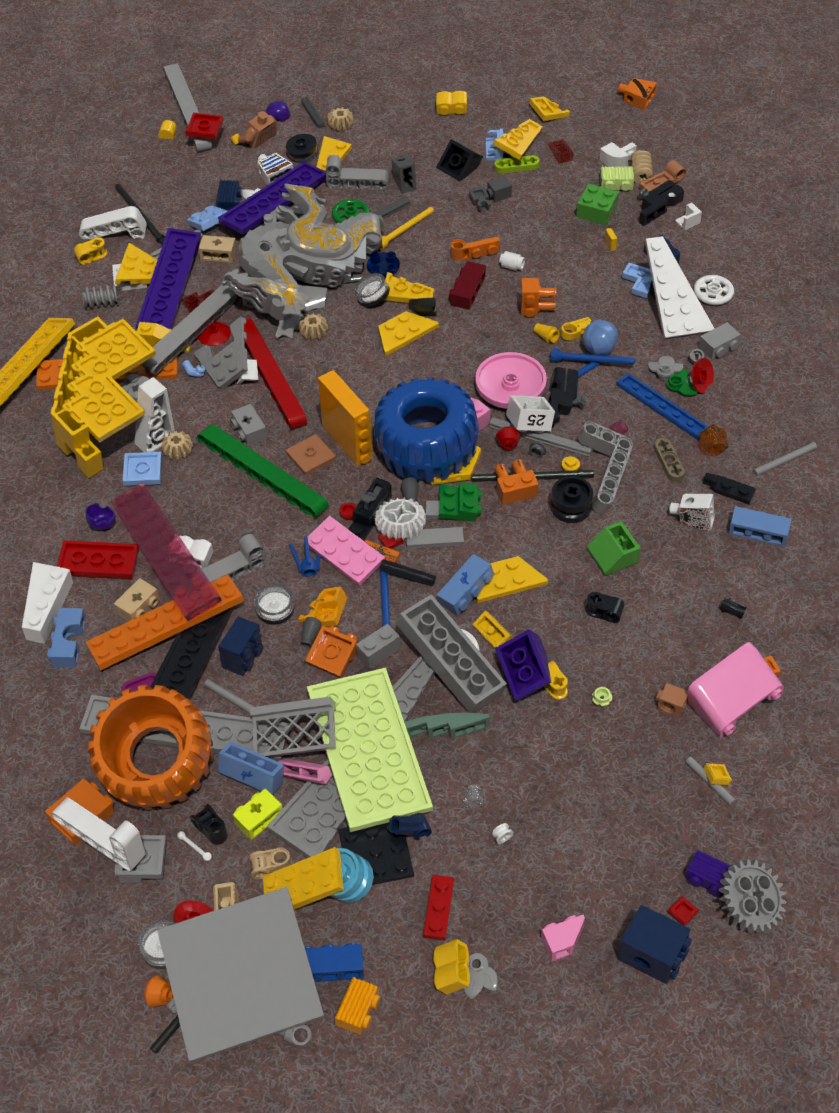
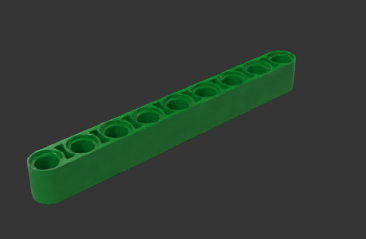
M210 424L197 435L201 444L204 443L208 449L214 453H219L220 457L226 461H231L232 465L238 469L246 471L245 473L253 479H258L259 483L265 487H270L274 493L280 497L283 496L287 502L293 506H298L299 510L305 514L313 516V519H316L329 507L327 500L323 496L214 424Z

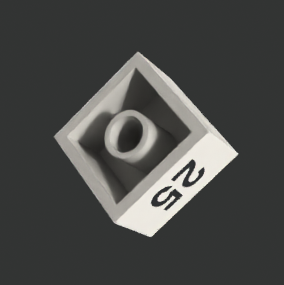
M510 395L506 416L516 430L520 432L531 430L538 433L551 431L555 411L544 397Z

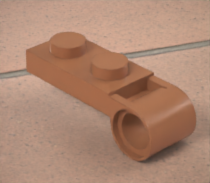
M672 160L666 165L665 171L640 182L639 188H647V191H651L667 180L676 183L685 177L686 169L675 160Z

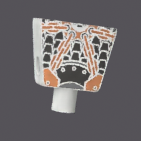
M684 494L681 503L670 504V514L680 515V523L682 525L711 531L715 518L713 494Z

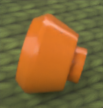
M157 975L147 982L144 989V999L149 1007L163 1006L171 1001L173 993L171 985L167 980Z

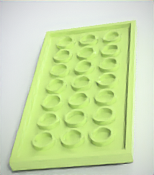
M386 668L307 686L309 699L331 697L336 702V711H334L336 749L325 751L350 832L388 823L393 815L410 816L415 813L433 811V805ZM329 713L321 714L316 721L324 726L329 720ZM324 732L321 735L323 744H329L330 735Z

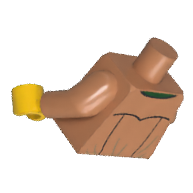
M261 111L258 113V116L248 122L245 135L239 136L237 133L230 137L234 145L239 142L247 143L255 149L276 134L275 126L277 121L273 116Z

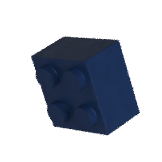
M239 616L236 618L218 646L223 669L244 676L246 671L252 669L255 657L260 656L263 651L262 634L260 633L259 624Z

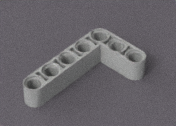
M590 421L583 425L578 435V440L583 445L609 456L592 502V509L598 514H603L607 512L614 500L633 443L630 438Z

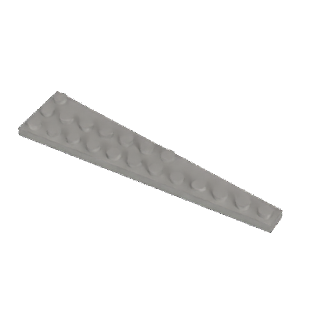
M422 655L392 687L404 722L436 673ZM327 759L322 765L328 766L331 771L329 761ZM333 774L327 784L307 781L267 825L269 832L307 858L326 851L346 819Z

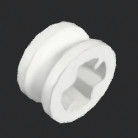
M507 823L497 826L492 832V836L497 838L496 842L498 844L509 840L514 834L509 829Z

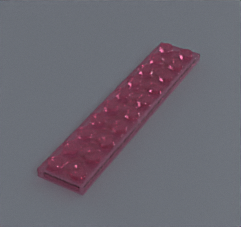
M143 482L111 501L187 621L222 601Z

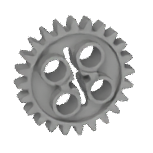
M747 859L728 867V871L723 873L725 878L720 880L724 887L718 890L724 893V896L719 898V900L726 903L722 909L729 910L727 918L733 916V924L740 923V929L747 928L748 933L756 931V933L765 932L777 926V921L783 919L780 914L786 911L781 905L787 903V901L781 899V896L785 895L786 892L779 889L783 883L776 882L778 875L772 877V868L765 870V863L758 865L757 860L750 862Z

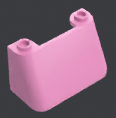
M748 642L689 686L688 704L721 738L724 735L732 734L736 729V720L763 699L777 700L783 694L784 686L757 648L751 642Z

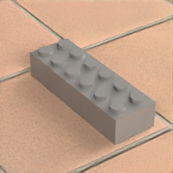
M432 594L400 613L397 626L469 713L477 712L503 694L507 683Z

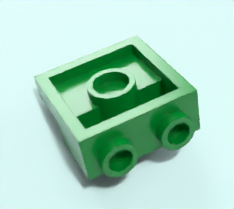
M460 482L459 486L440 484L438 518L476 521L477 515H481L482 504H478V501L481 500L482 490L478 489V484Z

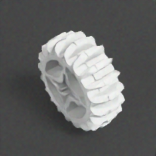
M405 497L403 499L396 498V500L390 499L389 502H383V505H380L379 510L376 511L375 525L378 532L382 533V536L387 535L388 539L394 537L395 540L402 538L404 541L406 537L411 539L412 534L418 536V533L422 532L426 523V514L423 507L418 502H413L412 499L406 500Z

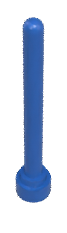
M552 348L551 362L556 363L562 361V359L630 365L636 362L635 358L564 353L557 348Z

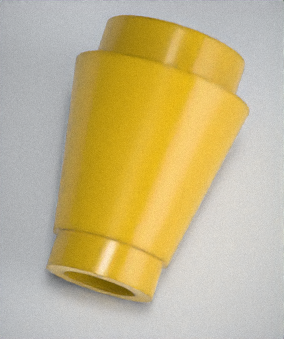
M539 323L534 327V333L548 343H555L560 336V332L556 327Z

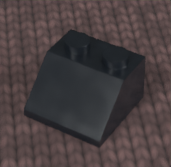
M450 139L436 168L461 181L477 169L483 156Z

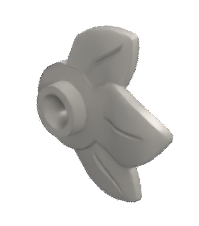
M662 356L658 362H649L648 368L650 371L656 372L659 379L668 380L674 373L683 370V364L675 363L674 359L670 356Z
M480 953L470 955L468 963L470 983L468 987L464 988L467 996L470 999L475 998L483 987L496 991L498 986L497 974L489 967L487 958ZM475 961L481 962L479 968L473 967Z

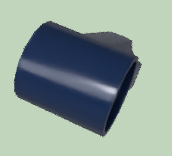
M415 813L410 816L393 815L390 818L388 828L391 834L413 835L415 840H420V837H428L432 833L424 813Z

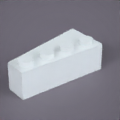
M152 377L138 386L137 403L144 409L145 415L136 420L135 445L143 452L156 451L162 447L161 444L164 436H168L169 432L175 433L167 388Z
M33 562L22 623L26 640L45 644L54 625L55 616H58L59 608H62L73 584L70 569Z

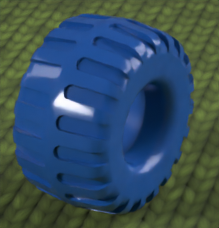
M426 377V380L413 378L409 383L403 381L397 385L396 389L391 388L386 392V396L380 399L375 410L374 435L380 457L392 472H397V475L402 478H415L417 482L419 480L433 482L434 478L446 479L452 473H459L462 470V466H467L476 452L479 424L474 403L470 395L465 390H462L458 384H449V381L440 378V380H434V377ZM422 422L440 423L430 428L411 426Z

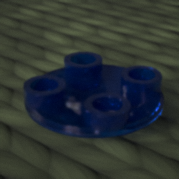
M393 251L373 252L367 261L368 271L372 275L381 278L386 277L387 272L394 275L400 267V261Z

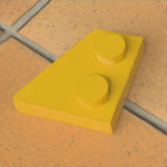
M544 96L530 98L529 104L543 121L564 118L570 114L569 110L562 111L559 109L558 104L551 102Z

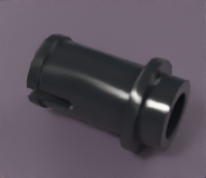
M724 598L720 607L724 613L727 611L741 619L747 608L731 601V598Z

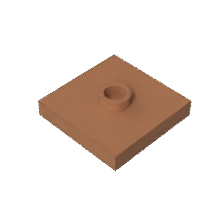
M316 434L285 450L287 456L305 476L336 460V455Z

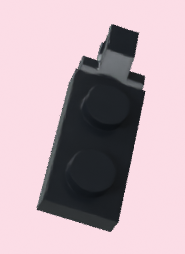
M706 473L703 479V484L710 486V489L715 493L748 505L756 491V488L720 475Z

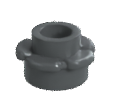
M532 442L529 454L533 457L541 458L543 454H546V448L541 442Z

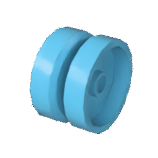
M338 848L341 856L344 890L330 896L346 903L360 901L372 887L373 869L370 863L363 857L348 849Z

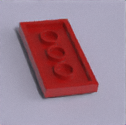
M63 540L57 567L70 569L71 576L133 579L139 545Z

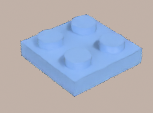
M213 205L208 206L204 211L192 214L187 219V222L190 226L204 231L218 224V217L226 213L227 210Z
M125 453L123 485L161 484L162 453Z

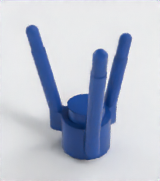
M304 536L306 558L302 562H300L293 544L290 543L289 547L298 566L299 573H302L305 577L315 576L317 571H320L321 557L317 554L316 561L310 557L308 537Z

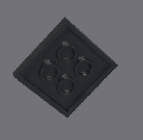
M390 822L350 832L349 827L338 829L341 847L354 852L370 863L374 876L372 885L414 877L406 836L391 834L388 828Z

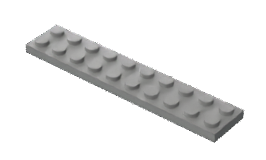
M91 695L79 728L81 733L89 734L91 726L96 725L98 722L96 719L100 710L105 711L108 708L107 702L111 699L110 697ZM201 711L212 736L213 744L211 747L213 753H219L229 742L253 751L252 718ZM259 722V732L264 734L271 725L268 722ZM279 722L276 727L283 732L290 723ZM274 728L266 738L274 743L281 733ZM162 730L150 732L139 740V742L179 747L176 737L170 732ZM284 737L277 745L279 749H285L287 738ZM264 740L259 746V753L266 752L271 744ZM275 756L268 758L278 762L282 760L283 756Z

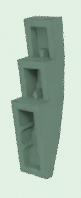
M445 713L424 716L405 721L404 723L409 738L427 733L430 739L449 733L450 738L454 739L489 728L490 716L489 714Z

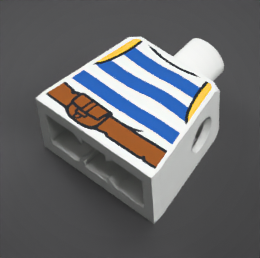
M277 153L269 156L262 154L258 157V173L266 185L293 169V164Z

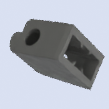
M407 156L392 159L393 179L400 192L406 193L417 190L414 163Z

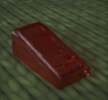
M563 139L548 142L558 164L573 161L574 153Z

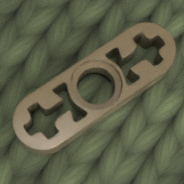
M666 438L657 439L654 450L668 479L672 482H680L684 478L685 471L672 443ZM671 458L674 462L668 463L664 459Z

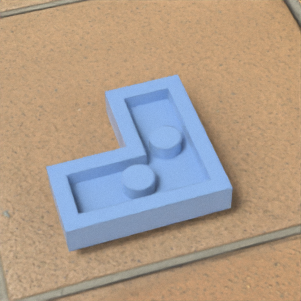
M628 263L622 273V278L635 282L632 287V294L648 298L652 280L650 269Z

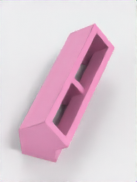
M292 759L278 761L284 764L283 775L288 778L327 784L332 776L329 767L326 765Z

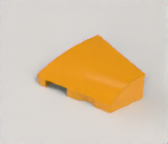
M342 587L324 589L318 598L309 605L311 608L309 614L306 616L300 615L298 620L303 622L307 617H315L321 621V626H338L347 600Z

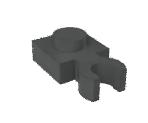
M485 187L469 189V196L474 205L478 204V210L482 211V206H486L489 210V195Z

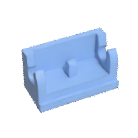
M503 129L489 130L487 134L495 136L486 138V160L503 159L504 151L493 145L494 139L501 138L503 135Z

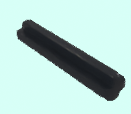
M383 559L380 565V570L429 586H433L436 581L435 575Z

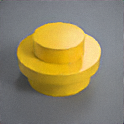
M569 456L562 460L561 465L565 471H577L580 467V461L576 457Z

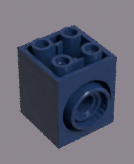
M640 905L621 941L618 960L667 985L670 979L675 980L680 970L681 961H684L688 955L689 946L692 941L689 938L691 929L671 920L663 914Z

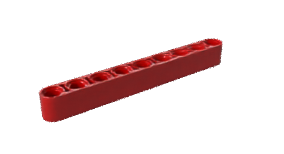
M251 317L247 318L246 325H244V332L247 335V339L244 340V348L247 349L248 355H251V360H257L258 373L261 378L263 377L266 388L271 391L270 395L277 402L276 406L280 413H283V419L290 426V430L307 425L306 415L253 320Z

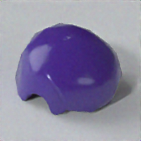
M274 101L266 109L268 115L282 122L289 119L291 115L287 104L283 101Z
M98 503L88 506L85 510L86 521L95 530H106L115 522V513L109 506L102 508Z

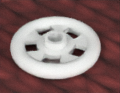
M718 275L701 277L696 281L693 288L697 298L709 305L725 304L734 295L732 283Z

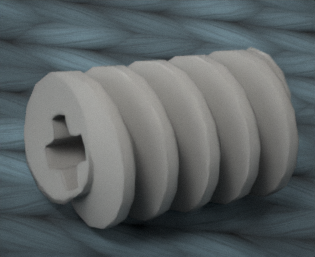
M106 285L105 290H103L102 286H99V290L96 291L93 286L92 292L89 291L88 287H86L85 292L82 291L85 309L88 308V304L91 308H94L95 303L100 308L102 302L105 307H108L109 302L111 306H115V302L119 305L118 291L115 285H113L112 290Z

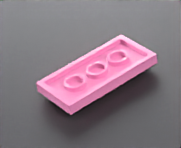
M331 516L326 518L308 536L309 548L359 587L380 567L382 560L385 559L382 554Z

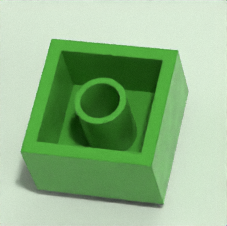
M588 184L577 203L576 218L608 225L618 206L619 191Z

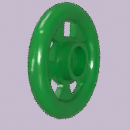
M357 199L342 200L332 209L334 221L340 224L344 221L343 217L349 219L351 216L355 217L359 213H370L368 205Z

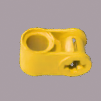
M100 237L74 247V253L81 265L102 259L108 254L104 248V239Z
M550 661L548 666L551 683L544 686V688L554 699L561 700L568 694L566 688L568 680L554 661Z

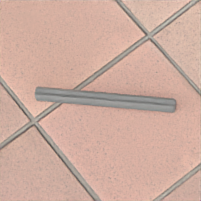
M492 417L489 423L491 428L498 430L507 426L514 427L511 422ZM531 430L520 432L521 437L582 455L590 456L593 451L592 448L580 442L546 432L538 433Z

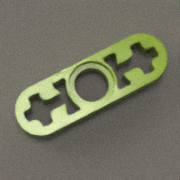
M534 155L522 156L520 160L514 157L498 159L494 163V170L497 173L535 170L539 168L540 159Z

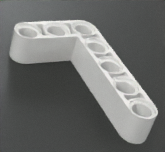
M68 797L51 813L52 817L59 824L127 871H132L146 855L138 829L126 820L117 829H114Z

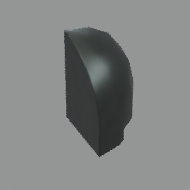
M435 297L409 300L410 307L414 313L421 316H437Z

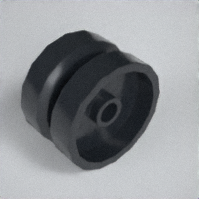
M567 476L556 481L552 487L551 511L553 515L566 523H578L585 520L592 510L593 489L590 483L577 476Z

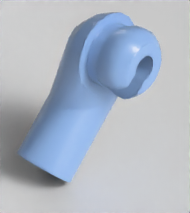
M189 360L182 363L187 375L199 378L204 375V366L198 365L196 368H193Z

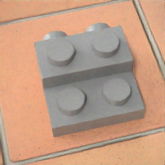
M140 835L146 855L132 871H127L117 863L115 864V876H118L120 883H142V879L163 878L167 840L165 835Z

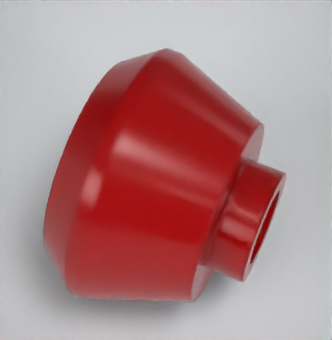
M510 426L503 427L496 433V440L506 450L515 448L521 437L520 432Z

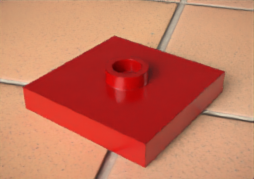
M193 113L185 135L186 137L216 140L224 117L221 115Z

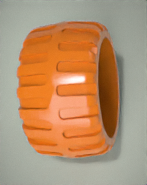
M140 685L136 691L129 688L122 691L123 696L120 698H111L107 702L108 708L105 711L100 710L96 715L98 722L96 725L91 726L89 735L92 741L88 742V752L91 756L90 764L103 787L118 800L133 807H142L146 810H156V806H160L163 809L173 806L172 802L176 800L183 802L188 799L186 794L192 789L196 792L200 788L201 783L199 781L201 777H207L210 770L208 761L213 760L212 736L199 708L176 690H169L161 685H155L154 689L149 685ZM162 730L173 734L178 741L179 753L172 767L157 775H147L138 771L133 763V752L139 740L153 731Z

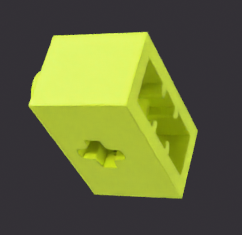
M265 788L261 792L254 794L251 800L244 806H239L233 814L234 824L252 840L265 830L267 825L283 809L282 804Z

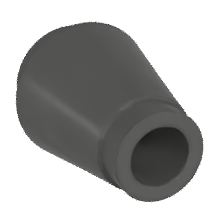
M415 478L403 479L401 484L403 496L406 500L412 499L413 502H416L419 483Z
M307 617L303 621L300 642L302 646L312 647L322 627L319 619Z

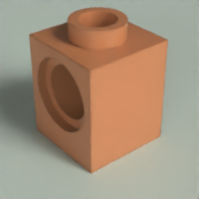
M666 683L664 689H660L657 694L656 701H659L657 709L681 717L688 702V691Z

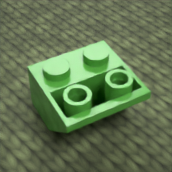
M622 521L605 527L587 545V550L605 576L639 562L641 548Z

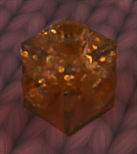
M712 424L699 433L700 445L710 455L717 456L729 448L726 439L727 434L723 428Z

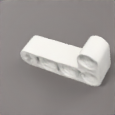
M129 206L84 218L81 221L79 236L82 239H94L127 230L133 239H144L147 223L136 207Z

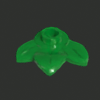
M686 369L674 373L667 380L666 386L671 391H678L686 396L697 394L692 383V377H688Z

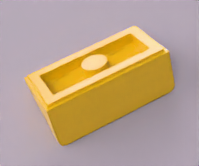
M486 610L472 624L494 648L514 638Z

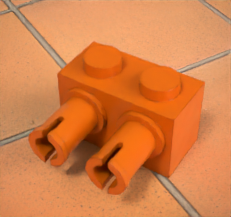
M522 278L521 316H538L540 310L555 311V300L540 299H556V287L541 288L539 286V278Z
M518 459L519 464L517 460L513 461L512 467L516 473L513 475L508 474L505 464H501L502 469L499 464L494 467L498 477L496 492L502 505L537 497L539 484L533 470L526 471L521 459Z

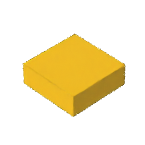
M608 228L605 229L604 241L610 251H614L617 249L618 238L613 230Z
M706 763L703 768L710 784L729 785L732 781L724 764Z

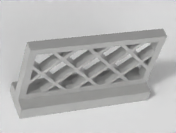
M322 697L250 707V716L252 717L253 751L265 757H275L336 749L334 717L336 702L331 697ZM329 713V720L324 726L316 721L321 714ZM307 716L311 720L302 729L296 723L301 717ZM282 719H287L291 723L282 732L276 726ZM259 722H268L271 725L264 734L259 732ZM316 723L321 730L313 738L307 731ZM295 725L301 732L292 740L287 736V733ZM275 728L281 735L272 743L266 737ZM324 732L330 735L329 744H320L317 741ZM304 734L312 739L306 747H300L297 744ZM286 737L292 743L287 749L281 750L277 745ZM264 740L271 744L266 752L259 753V746Z

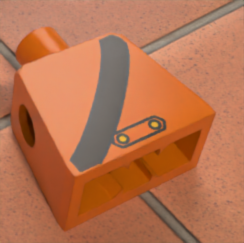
M633 78L628 85L620 83L618 92L624 94V102L645 110L656 94L657 82Z

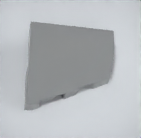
M299 285L300 292L310 297V300L305 303L306 309L302 310L304 313L325 309L328 299L327 288Z

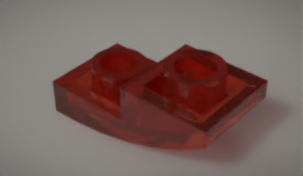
M211 289L201 295L195 292L181 300L187 310L192 312L214 290Z

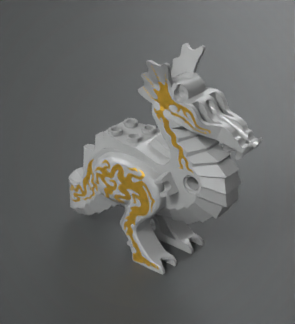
M285 184L284 187L289 193L282 192V197L292 201L298 208L278 205V209L282 214H276V218L287 223L275 224L273 222L265 226L260 225L253 231L249 230L246 236L241 238L238 258L240 261L239 265L246 273L238 274V269L232 272L229 271L224 275L222 285L229 286L230 290H233L235 294L250 300L259 312L269 313L276 320H279L275 339H279L281 336L292 339L293 331L299 330V321L301 317H304L300 311L306 309L305 303L310 300L308 295L300 292V286L295 279L313 285H328L332 288L341 285L342 281H349L351 272L362 271V265L366 260V253L372 254L382 245L381 230L385 228V222L381 215L371 212L359 213L355 217L351 216L348 220H344L341 224L329 225L323 223L326 219L327 211L321 206L326 202V199L319 198L311 187Z

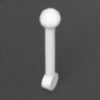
M183 831L178 832V839L188 843L203 856L205 861L211 860L212 856L209 852L205 853L186 837Z

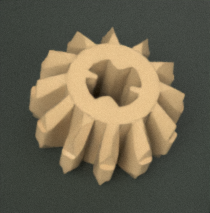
M337 107L336 110L331 109V112L328 113V125L332 128V131L337 129L338 132L340 130L345 132V129L350 130V127L353 126V114L349 109H344L343 107L339 109Z
M313 312L312 315L306 314L305 317H301L298 328L301 337L304 336L306 340L311 338L313 341L314 338L320 340L321 336L325 337L328 325L325 317H322L320 314L315 315Z
M175 431L173 434L169 432L168 436L163 437L161 444L165 457H169L170 460H173L175 457L178 461L180 457L186 459V455H191V450L193 449L191 438L184 431L180 433Z

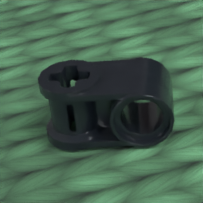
M591 592L587 596L588 604L585 606V612L591 617L618 623L625 603L618 597Z
M206 804L204 809L196 815L190 816L193 825L211 843L219 845L227 840L228 835L225 823L209 804Z

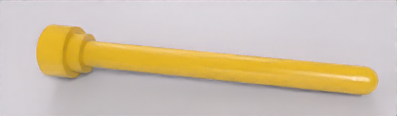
M432 207L427 208L387 236H382V245L379 249L382 251L388 247L389 241L432 214L434 209Z

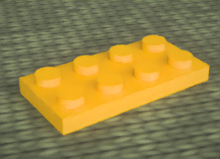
M333 847L264 875V894L287 887L295 910L343 891L340 850Z

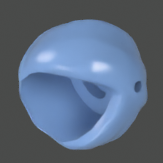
M602 319L591 322L583 333L584 347L592 355L606 356L610 354L618 339L616 327L611 322Z

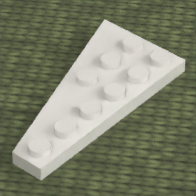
M663 236L647 238L645 240L646 251L664 339L707 333L715 329Z

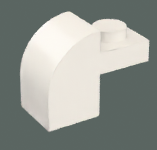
M611 142L600 148L599 160L609 167H627L628 161L632 160L631 155L636 151L637 145L632 142L620 149Z

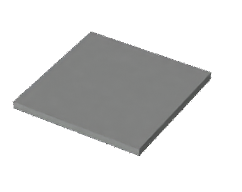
M287 887L157 930L190 1063L325 1017Z

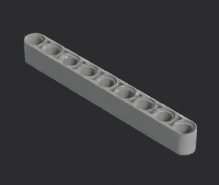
M178 63L163 66L164 76H166L170 90L174 94L175 102L187 128L192 114L199 113ZM190 137L193 139V145L195 149L197 148V152L212 149L210 139Z
M221 285L153 346L156 355L140 365L153 375H156L235 303L240 296L235 294L233 290H230L229 286Z

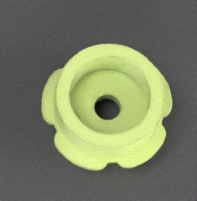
M605 687L597 688L592 694V700L596 705L607 706L612 701V695L609 689Z

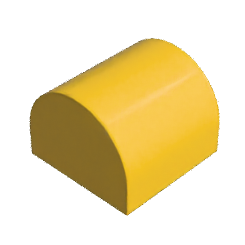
M171 120L163 121L158 137L174 139L177 131L176 124Z

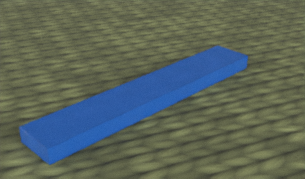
M627 373L616 382V386L698 441L710 432L709 426L631 374Z

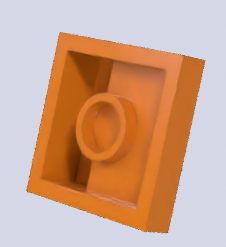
M322 625L305 661L342 678L349 662L353 661L357 653L356 644L358 643V638L350 633L344 635L340 633V629L330 625L328 628Z

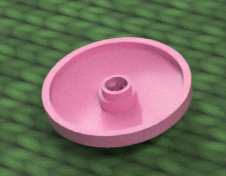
M504 352L493 355L481 363L476 372L475 384L478 393L485 401L494 406L507 409L510 395L541 397L546 389L547 376L543 366L534 358L522 353Z

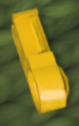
M586 317L564 323L561 327V337L569 341L580 338L587 325L591 323V319Z

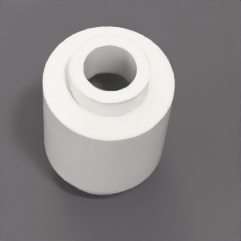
M505 251L504 254H501L499 263L502 268L522 271L525 257Z

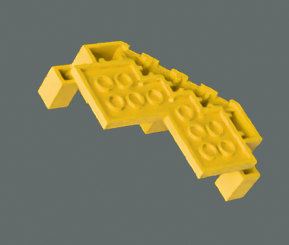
M97 316L68 333L67 345L63 354L58 386L55 390L54 404L51 408L56 445L66 455L72 452L76 454L77 466L88 478L103 470L101 451L90 441L89 432L100 443L145 415L144 409L115 379L155 356L156 351L124 319L107 326Z

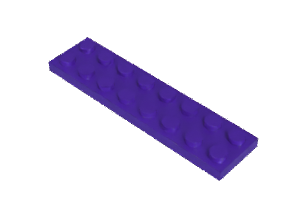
M302 162L219 216V223L244 235L262 223L264 215L270 214L278 205L287 206L292 202L282 197V192L289 193L284 187L285 184L314 188L326 180V171L309 163Z
M168 228L139 314L136 331L139 322L157 323L172 330L200 242V232Z

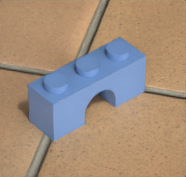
M59 608L58 616H55L54 619L55 632L51 633L52 646L48 648L47 653L48 660H51L53 667H77L80 652L77 641H69L67 639L72 635H83L86 622L83 608Z

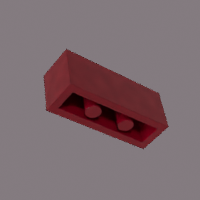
M467 261L465 266L461 267L459 278H456L454 283V289H451L449 293L451 306L467 310L471 309L486 277V265Z

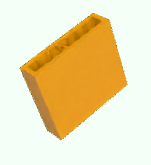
M332 370L318 377L322 426L356 466L366 464L372 459L370 410L340 376Z

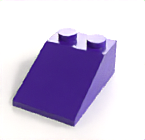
M528 629L495 648L516 701L551 683L546 651L538 634Z

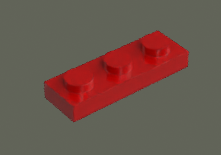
M432 876L423 938L446 940L454 877Z

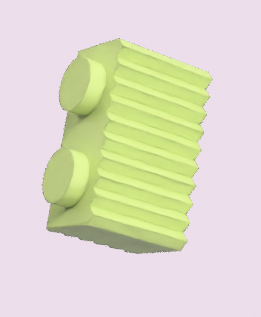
M602 166L600 172L601 187L612 190H633V167Z

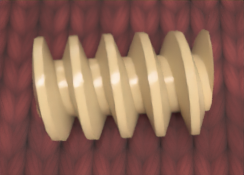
M638 150L633 152L631 159L634 182L639 184L653 176L651 154L647 151Z

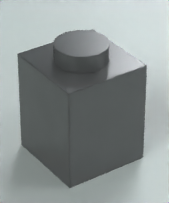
M505 176L487 182L486 191L494 203L512 197V185Z

